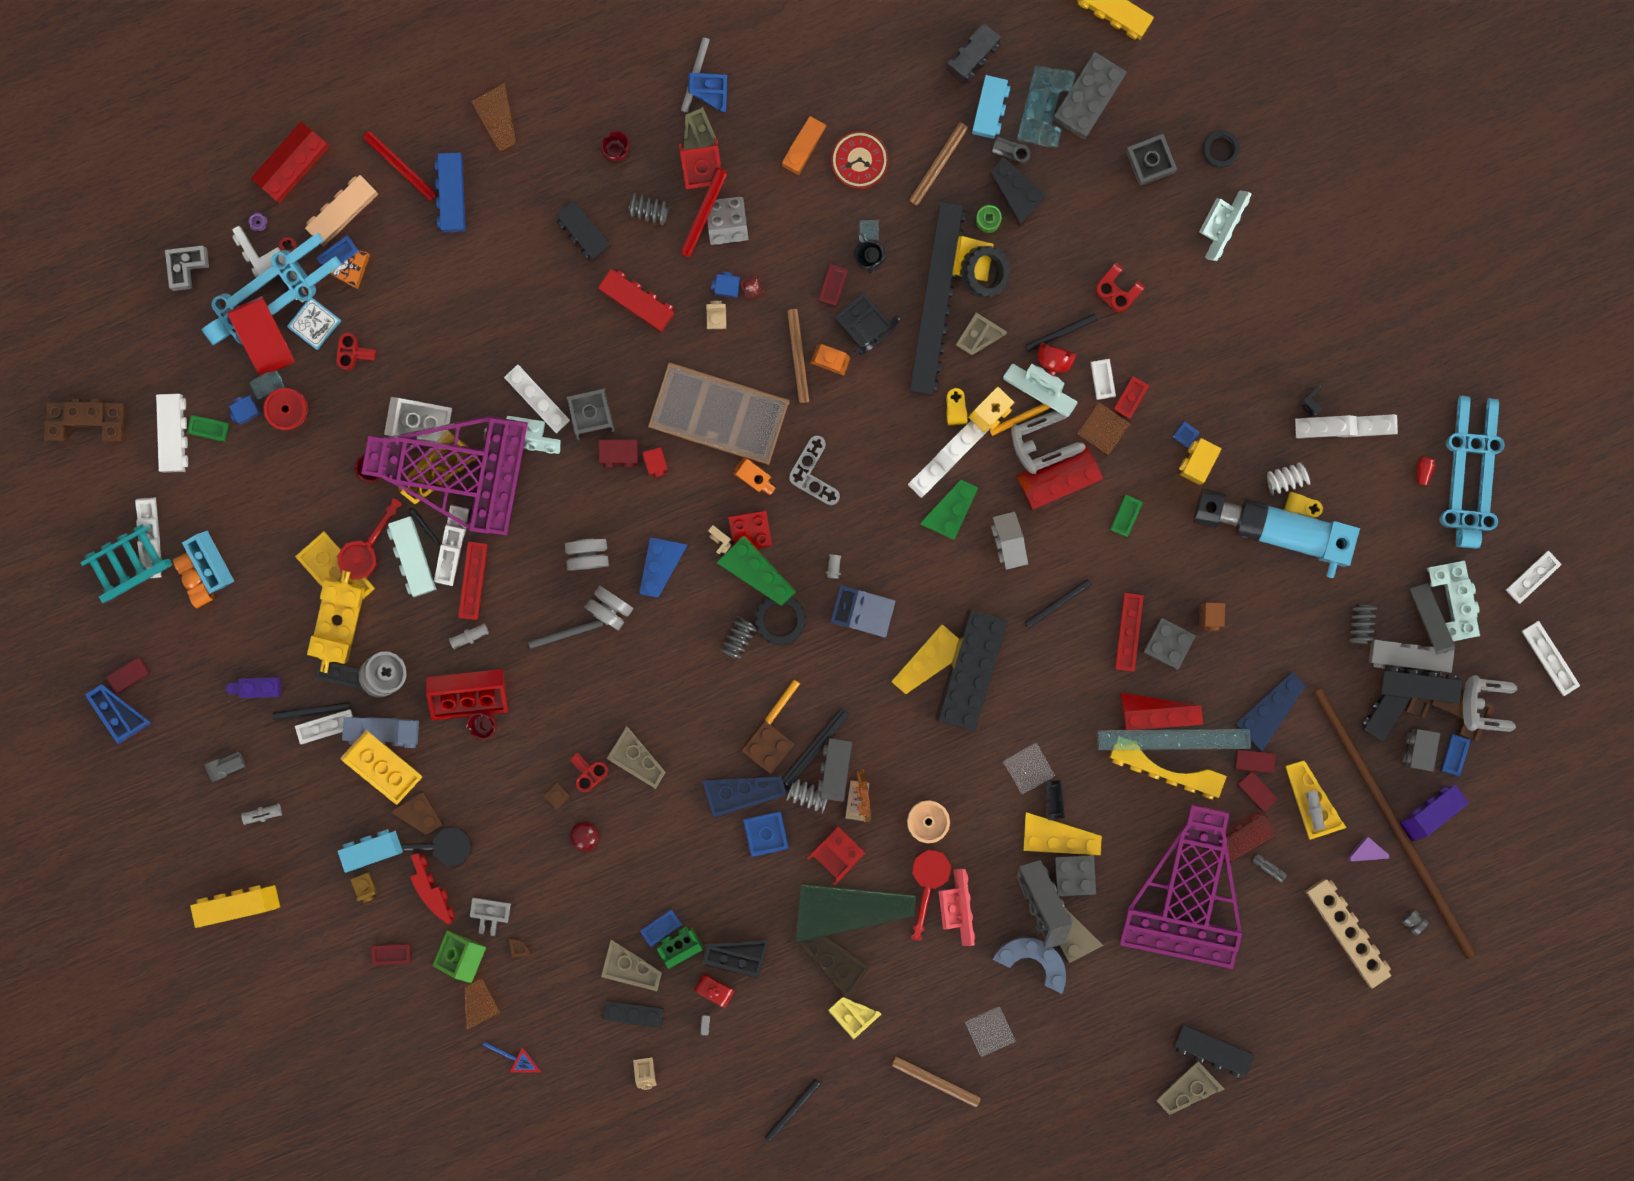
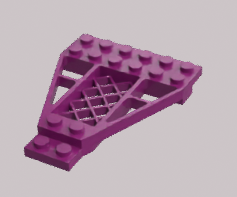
M485 416L389 436L387 438L368 435L361 474L381 477L393 483L470 531L507 535L528 423ZM488 422L483 448L477 449L457 444L460 427ZM456 428L454 441L451 444L417 438L419 435ZM407 443H412L411 446L406 448ZM419 445L429 446L432 448H430L426 452H423ZM417 446L422 455L412 460L407 452ZM438 448L451 451L443 456ZM436 449L441 458L431 463L426 455ZM455 452L460 461L451 467L446 458ZM458 452L470 454L462 459ZM406 454V456L411 462L403 467L404 456ZM476 455H482L481 461ZM474 456L479 464L470 470L465 461ZM425 457L430 465L420 471L415 463ZM444 460L449 469L439 474L434 466ZM463 463L468 472L459 478L454 469ZM413 465L418 474L409 479L404 470ZM432 468L437 477L428 482L423 474ZM477 469H479L478 479L472 474ZM452 472L457 480L447 485L442 477ZM471 475L476 483L466 489L461 480ZM421 476L425 482L415 481V479ZM440 479L444 485L433 484V483H435L436 481H438V480ZM459 482L463 488L453 486ZM408 486L443 491L442 506H438ZM448 493L474 497L471 517L468 523L445 510Z
M1191 804L1187 822L1128 905L1120 945L1233 969L1240 946L1242 931L1225 833L1229 812ZM1183 843L1189 844L1182 849ZM1195 846H1200L1208 849L1199 853ZM1193 847L1198 855L1188 861L1183 852ZM1173 849H1176L1169 882L1163 884L1152 881ZM1214 850H1219L1218 856ZM1212 851L1217 859L1207 865L1202 856ZM1180 855H1182L1186 863L1178 867ZM1200 858L1205 867L1195 872L1191 863ZM1223 859L1226 861L1231 898L1216 895ZM1216 864L1215 872L1213 875V873L1210 870V867ZM1189 866L1194 874L1183 879L1179 871ZM1208 870L1212 878L1202 883L1198 875ZM1177 873L1182 881L1174 886ZM1196 877L1201 885L1191 891L1186 882ZM1212 882L1209 893L1205 886ZM1185 884L1189 893L1180 898L1175 889ZM1149 885L1167 889L1161 913L1134 908ZM1203 888L1208 897L1198 902L1194 893ZM1173 891L1178 900L1170 904ZM1192 895L1197 904L1187 909L1182 901ZM1214 900L1233 903L1236 921L1235 929L1209 924ZM1208 901L1205 912L1201 905ZM1181 903L1185 911L1175 916L1170 908ZM1200 907L1204 915L1194 920L1189 912ZM1188 914V916L1190 917L1191 920H1189V919H1184V918H1181V917H1183L1184 915Z

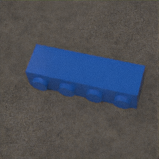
M461 153L438 154V159H435V170L439 173V178L435 179L436 190H439V197H436L437 209H440V216H437V227L441 228L443 233L466 232L463 155Z

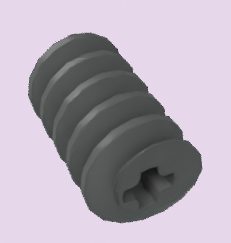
M634 192L628 212L630 211L631 217L638 213V219H642L645 215L646 221H649L652 217L653 223L660 219V225H664L667 220L670 204L666 207L663 200L658 205V199L651 203V197L644 201L642 194L636 199V193Z
M1356 604L1358 607L1353 608L1352 611L1357 613V615L1351 617L1357 621L1351 623V627L1356 630L1350 631V634L1355 637L1350 638L1349 642L1369 644L1368 641L1374 640L1369 634L1375 632L1370 626L1376 624L1370 620L1376 617L1371 611L1377 610V607Z
M737 616L740 622H733L736 629H729L733 635H726L729 642H722L725 649L719 648V650L733 658L741 659L742 656L739 651H746L742 645H749L746 638H753L750 631L756 632L757 629L753 624Z

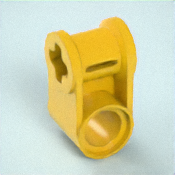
M954 388L946 395L948 426L967 424L964 392ZM954 392H956L957 395H960V399L957 400V403L954 401V399L950 398V396L954 395Z
M1289 492L1284 510L1315 518L1321 515L1323 507L1317 500ZM1315 504L1318 512L1311 514L1309 507Z

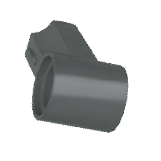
M997 137L992 153L1013 160L1021 165L1029 161L1030 150L1027 146ZM1024 150L1027 156L1024 159L1017 158L1016 154L1018 151Z
M237 752L221 760L217 759L209 762L204 767L211 783L227 777L232 772L246 767L241 753Z

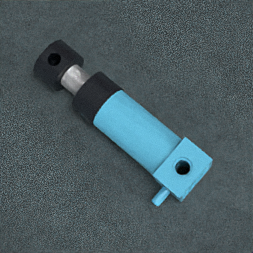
M1202 488L1195 508L1193 523L1215 529L1219 522L1228 523L1236 526V536L1319 557L1318 560L1330 563L1326 575L1329 578H1334L1337 565L1342 567L1350 566L1360 528L1336 521L1325 522L1250 499H1245L1242 506L1233 505L1225 502V493ZM1207 503L1212 505V513L1206 510ZM1337 540H1340L1342 543L1341 549L1336 546Z

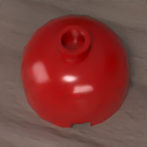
M1040 343L1037 357L1040 366L1046 369L1045 372L1056 376V373L1067 372L1072 367L1077 354L1053 345L1050 347L1046 343Z

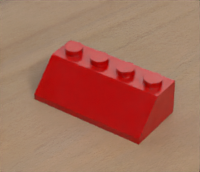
M300 122L251 177V180L280 204L330 146L310 128Z
M1085 445V449L1081 453L1036 471V474L1025 471L1016 475L1031 511L1103 479L1087 445Z
M503 669L426 677V696L432 720L469 717L477 711H487L491 714L508 712Z

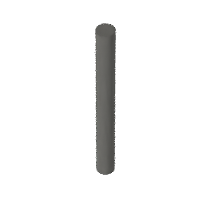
M598 619L529 641L528 644L530 649L604 625Z

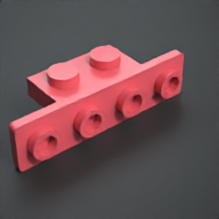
M954 869L955 889L939 891L943 929L960 927L962 946H974L975 933L972 926L973 914L970 909L971 897L968 892V875L966 869Z

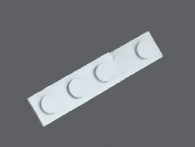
M240 226L232 229L235 234L232 237L238 246L241 245L244 249L242 254L247 262L251 261L254 266L251 270L256 278L273 266L271 258L273 254L281 251L278 247L259 258ZM279 255V262L285 264L284 256ZM291 271V272H290L291 278L294 279V280H296L297 277H296L294 271ZM302 287V289H301V290H302V293H303L304 295L308 296V295L306 294L305 290H304L303 287Z
M1395 414L1295 419L1296 438L1398 434L1397 415Z
M970 421L908 485L922 498L985 433L975 423Z

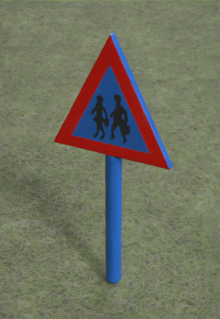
M486 1042L483 1043V1046L515 1061L510 1072H541L523 1047L518 1056L515 1057Z

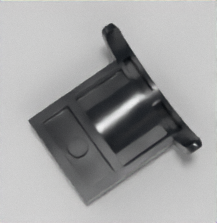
M865 293L835 316V319L860 347L854 351L856 355H863L877 346L896 328L900 321L899 316L896 315L889 322Z

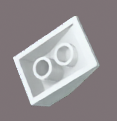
M391 397L384 435L394 436L447 425L450 423L452 408ZM446 430L419 435L417 438L437 442Z

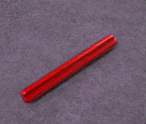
M367 131L364 134L363 139L429 201H433L436 198L437 193L371 131Z
M718 168L682 247L681 254L684 256H691L727 176V172L723 169Z

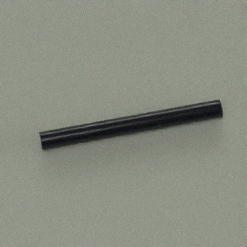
M1095 314L1087 316L1026 344L1025 348L1027 352L1038 348L1040 343L1047 344L1097 321Z
M1086 579L1025 622L1027 627L1031 628L1092 585L1091 582Z
M350 702L280 711L273 712L274 720L330 713L350 710L351 707Z
M817 1079L812 1082L765 1136L769 1142L774 1139L821 1085Z

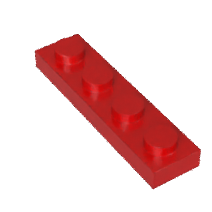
M468 542L458 618L478 620L488 544Z
M1124 593L1115 665L1117 670L1135 672L1144 595Z

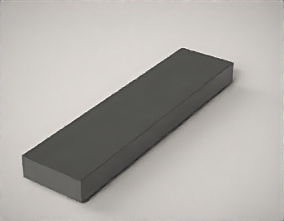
M1426 583L1410 588L1411 596L1436 655L1455 649V644L1429 584Z

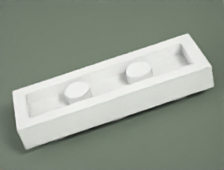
M1546 551L1506 591L1520 604L1562 564L1550 551Z
M351 709L295 726L300 745L343 732V717H353Z

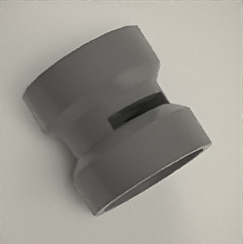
M1416 909L1411 910L1402 920L1406 927L1411 928V932L1415 936L1420 934L1429 924L1425 918L1419 916V912Z

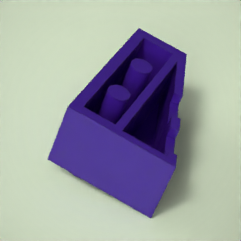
M1456 785L1442 787L1438 790V795L1428 798L1424 805L1414 809L1409 816L1400 821L1411 841L1429 836L1469 804Z

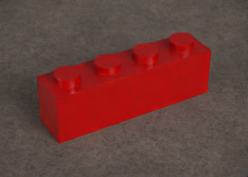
M610 269L598 289L662 333L675 315L672 311L673 307L666 302L661 304L656 300L658 297L652 292L648 291L645 293L642 291V286L636 281L632 280L629 282L626 280V275L620 270L616 269V271Z

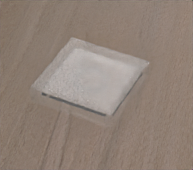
M1037 743L1030 745L1003 761L1021 795L1055 776Z
M1000 1006L965 1021L981 1057L1016 1042Z

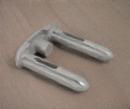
M1056 410L1020 425L1013 424L1011 428L1016 454L1029 473L1036 474L1037 470L1077 455L1085 449L1084 443L1076 442L1034 460L1031 459L1029 453L1036 451V446L1033 440L1023 443L1022 436L1067 418ZM1045 420V422H1043V423H1040V424H1038V425H1035V426H1033V427L1028 428V426H1031V425H1033V424H1036V423H1038V422H1041V421ZM1060 455L1059 457H1056V458L1051 459V460H1049V461L1042 462V461L1047 460V459H1049V458H1052V457H1054V456Z
M1477 675L1469 677L1463 694V717L1467 729L1470 731L1485 729L1504 732L1515 730L1516 725L1512 721L1480 717L1477 709L1482 710L1485 706V701L1483 698H1477L1481 690L1512 694L1517 691V686L1512 682L1480 679ZM1486 684H1492L1493 687H1487ZM1484 722L1491 723L1492 726L1485 725Z

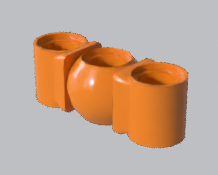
M186 552L174 558V566L179 575H182L183 585L189 590L187 593L192 605L195 608H199L214 600V594L208 593L188 553Z

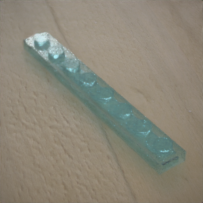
M1250 729L1097 731L1098 750L1251 749Z

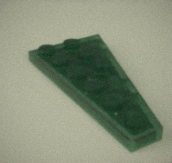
M801 885L796 943L914 917L916 896Z

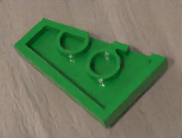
M960 480L920 525L955 540L978 487Z

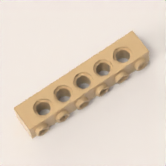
M1323 878L1305 892L1367 985L1373 989L1391 976L1389 973L1391 968L1385 960L1381 961L1378 956L1380 952L1374 944L1370 945L1367 940L1369 935L1364 928L1360 929L1356 924L1359 922L1353 912H1348L1346 909L1348 904L1342 896L1338 897L1336 894L1337 888L1331 880L1328 881ZM1326 895H1331L1333 898L1330 905L1324 904L1323 900ZM1337 911H1342L1343 913L1341 921H1336L1334 918ZM1348 927L1354 929L1352 937H1346L1345 930ZM1359 943H1363L1365 946V950L1362 953L1356 952V946ZM1370 959H1374L1376 963L1373 969L1367 968V962Z

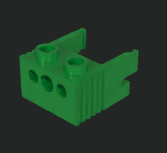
M686 926L677 931L678 935L671 939L668 936L660 941L661 945L658 946L657 951L661 958L664 959L668 969L703 950V946L693 928L688 929ZM689 937L690 941L686 942L684 938ZM678 940L683 943V946L680 948L675 945V942ZM672 946L673 951H669L667 947Z

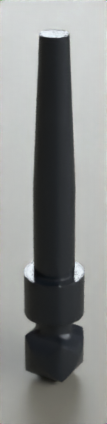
M410 508L408 513L414 517L413 519L416 523L420 524L438 546L440 542L422 520L421 515L417 514L415 508Z

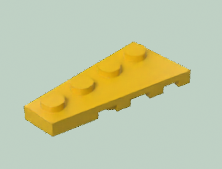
M942 624L891 682L905 694L909 693L952 663L959 639Z
M1303 760L1285 766L1308 838L1311 840L1346 828L1306 762ZM1317 790L1320 807L1323 808L1321 812L1326 828L1313 831L1311 815L1307 811L1309 807L1305 793Z
M1026 812L1024 851L1101 855L1102 836Z

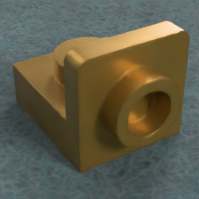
M369 872L351 879L357 895V902L362 900L363 903L374 899L373 895L378 894Z

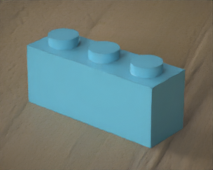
M985 76L972 134L994 139L995 134L999 135L1002 123H998L999 117L1004 116L1006 108L1003 100L1004 97L1008 98L1010 86H1007L1008 80Z
M208 531L196 534L182 542L209 594L234 582Z
M387 829L377 833L378 837L372 839L371 835L361 838V843L355 845L354 841L344 844V849L338 851L344 872L346 873L403 853L396 831L389 833Z

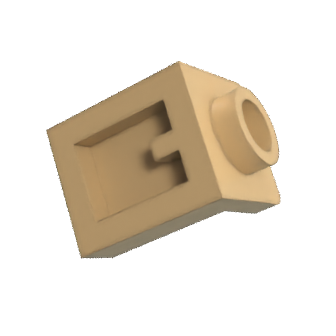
M710 301V304L706 305L707 329H726V304H722V301Z
M712 525L709 529L711 533L709 537L716 543L723 542L716 552L719 555L722 552L725 554L732 546L730 544L731 539Z
M653 1058L633 1060L637 1087L647 1090L651 1089L652 1086H656Z

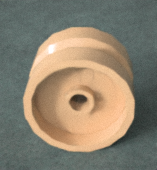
M926 800L920 801L912 807L908 814L907 824L912 836L924 843H934L946 835L949 830L950 819L949 814L942 805L935 801ZM927 818L932 819V823L929 826L925 823Z

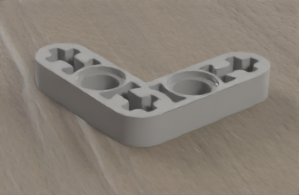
M813 436L789 476L790 482L825 504L835 505L840 499L839 492L810 475L826 446L825 440L821 436ZM819 439L821 440L822 448L818 447L815 453L818 456L815 457L812 453L806 451L808 448L812 451L814 447L812 442ZM804 456L812 457L813 464L811 466L803 465L802 459ZM800 465L803 469L809 471L807 474L803 471L801 475L803 481L796 483L794 482L793 474L797 475L800 469H797V467ZM812 482H818L820 485V490L816 493L811 492L809 489V485ZM823 486L827 487L825 490L827 493L835 492L836 500L829 502L826 495L823 494L822 498L818 496L822 492Z

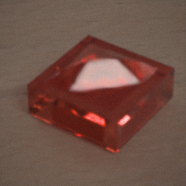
M758 275L740 282L747 300L765 293Z

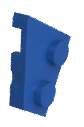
M688 73V93L720 112H726L727 75Z

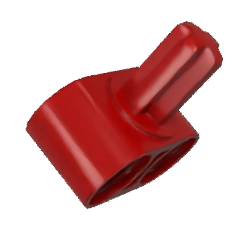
M344 333L340 336L337 364L343 370H352L356 365L357 359L375 360V349L360 348L358 339L351 333ZM346 338H353V345L345 347L344 341ZM349 356L351 363L348 366H343L342 359Z
M576 753L570 759L581 772L576 781V787L581 792H588L593 789L609 772L608 766L604 762H596L589 765L579 753ZM597 765H602L605 769L602 776H598L594 772ZM582 778L590 780L589 788L584 789L581 787L580 781Z
M704 973L694 989L696 993L724 1008L727 1007L735 992L732 988Z

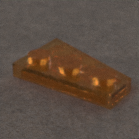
M503 83L471 101L499 152L516 144L506 86Z

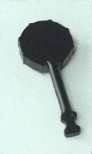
M443 828L435 836L433 843L400 844L402 851H433V855L444 866L461 865L471 855V838L461 828Z

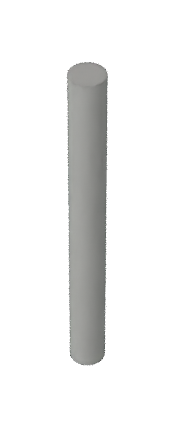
M702 38L692 73H700L710 41L707 38ZM688 88L681 111L686 113L689 111L693 95L688 93Z

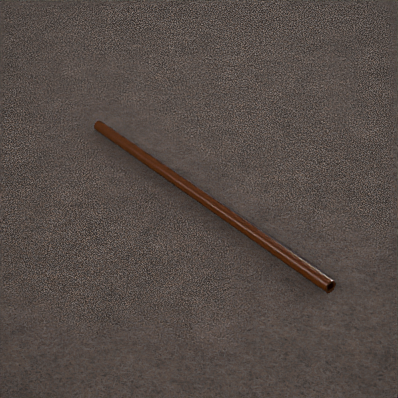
M1322 687L1314 691V694L1466 957L1468 959L1472 958L1476 953L1324 690Z

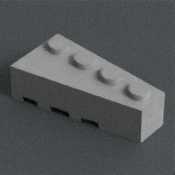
M1372 640L1369 663H1374L1373 667L1385 669V665L1400 668V671H1404V668H1411L1412 670H1419L1420 674H1423V670L1439 673L1438 676H1442V673H1452L1455 650L1436 655L1433 647Z

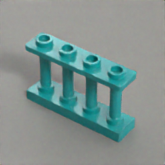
M141 524L132 529L134 533L130 535L125 533L116 538L118 542L114 544L109 542L100 547L102 551L98 553L93 551L84 556L86 560L80 562L82 566L90 563L101 582L104 594L99 596L102 603L112 600L173 565L170 559L162 560L157 555L145 533L152 529L150 525L144 527ZM139 536L152 560V567L149 569L143 568L129 542ZM121 545L136 569V576L133 578L126 575L113 552L114 549ZM105 554L120 578V585L117 587L110 584L97 561L98 558Z

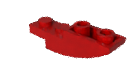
M420 852L411 855L417 874L410 876L419 896L427 907L447 924L454 922L455 914L452 907L447 905L448 895L445 888L442 889L441 886L433 888L432 886L435 883L432 874H428L426 866H428L426 857L424 855L421 856Z

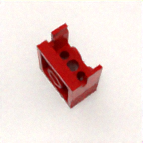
M717 137L714 138L715 143L713 146L684 150L681 147L682 143H679L686 189L710 186L717 169H721Z
M837 826L834 832H831L829 837H826L807 859L810 860L811 857H815L836 877V881L833 882L836 885L852 866L857 863V860H860L862 855L866 853Z

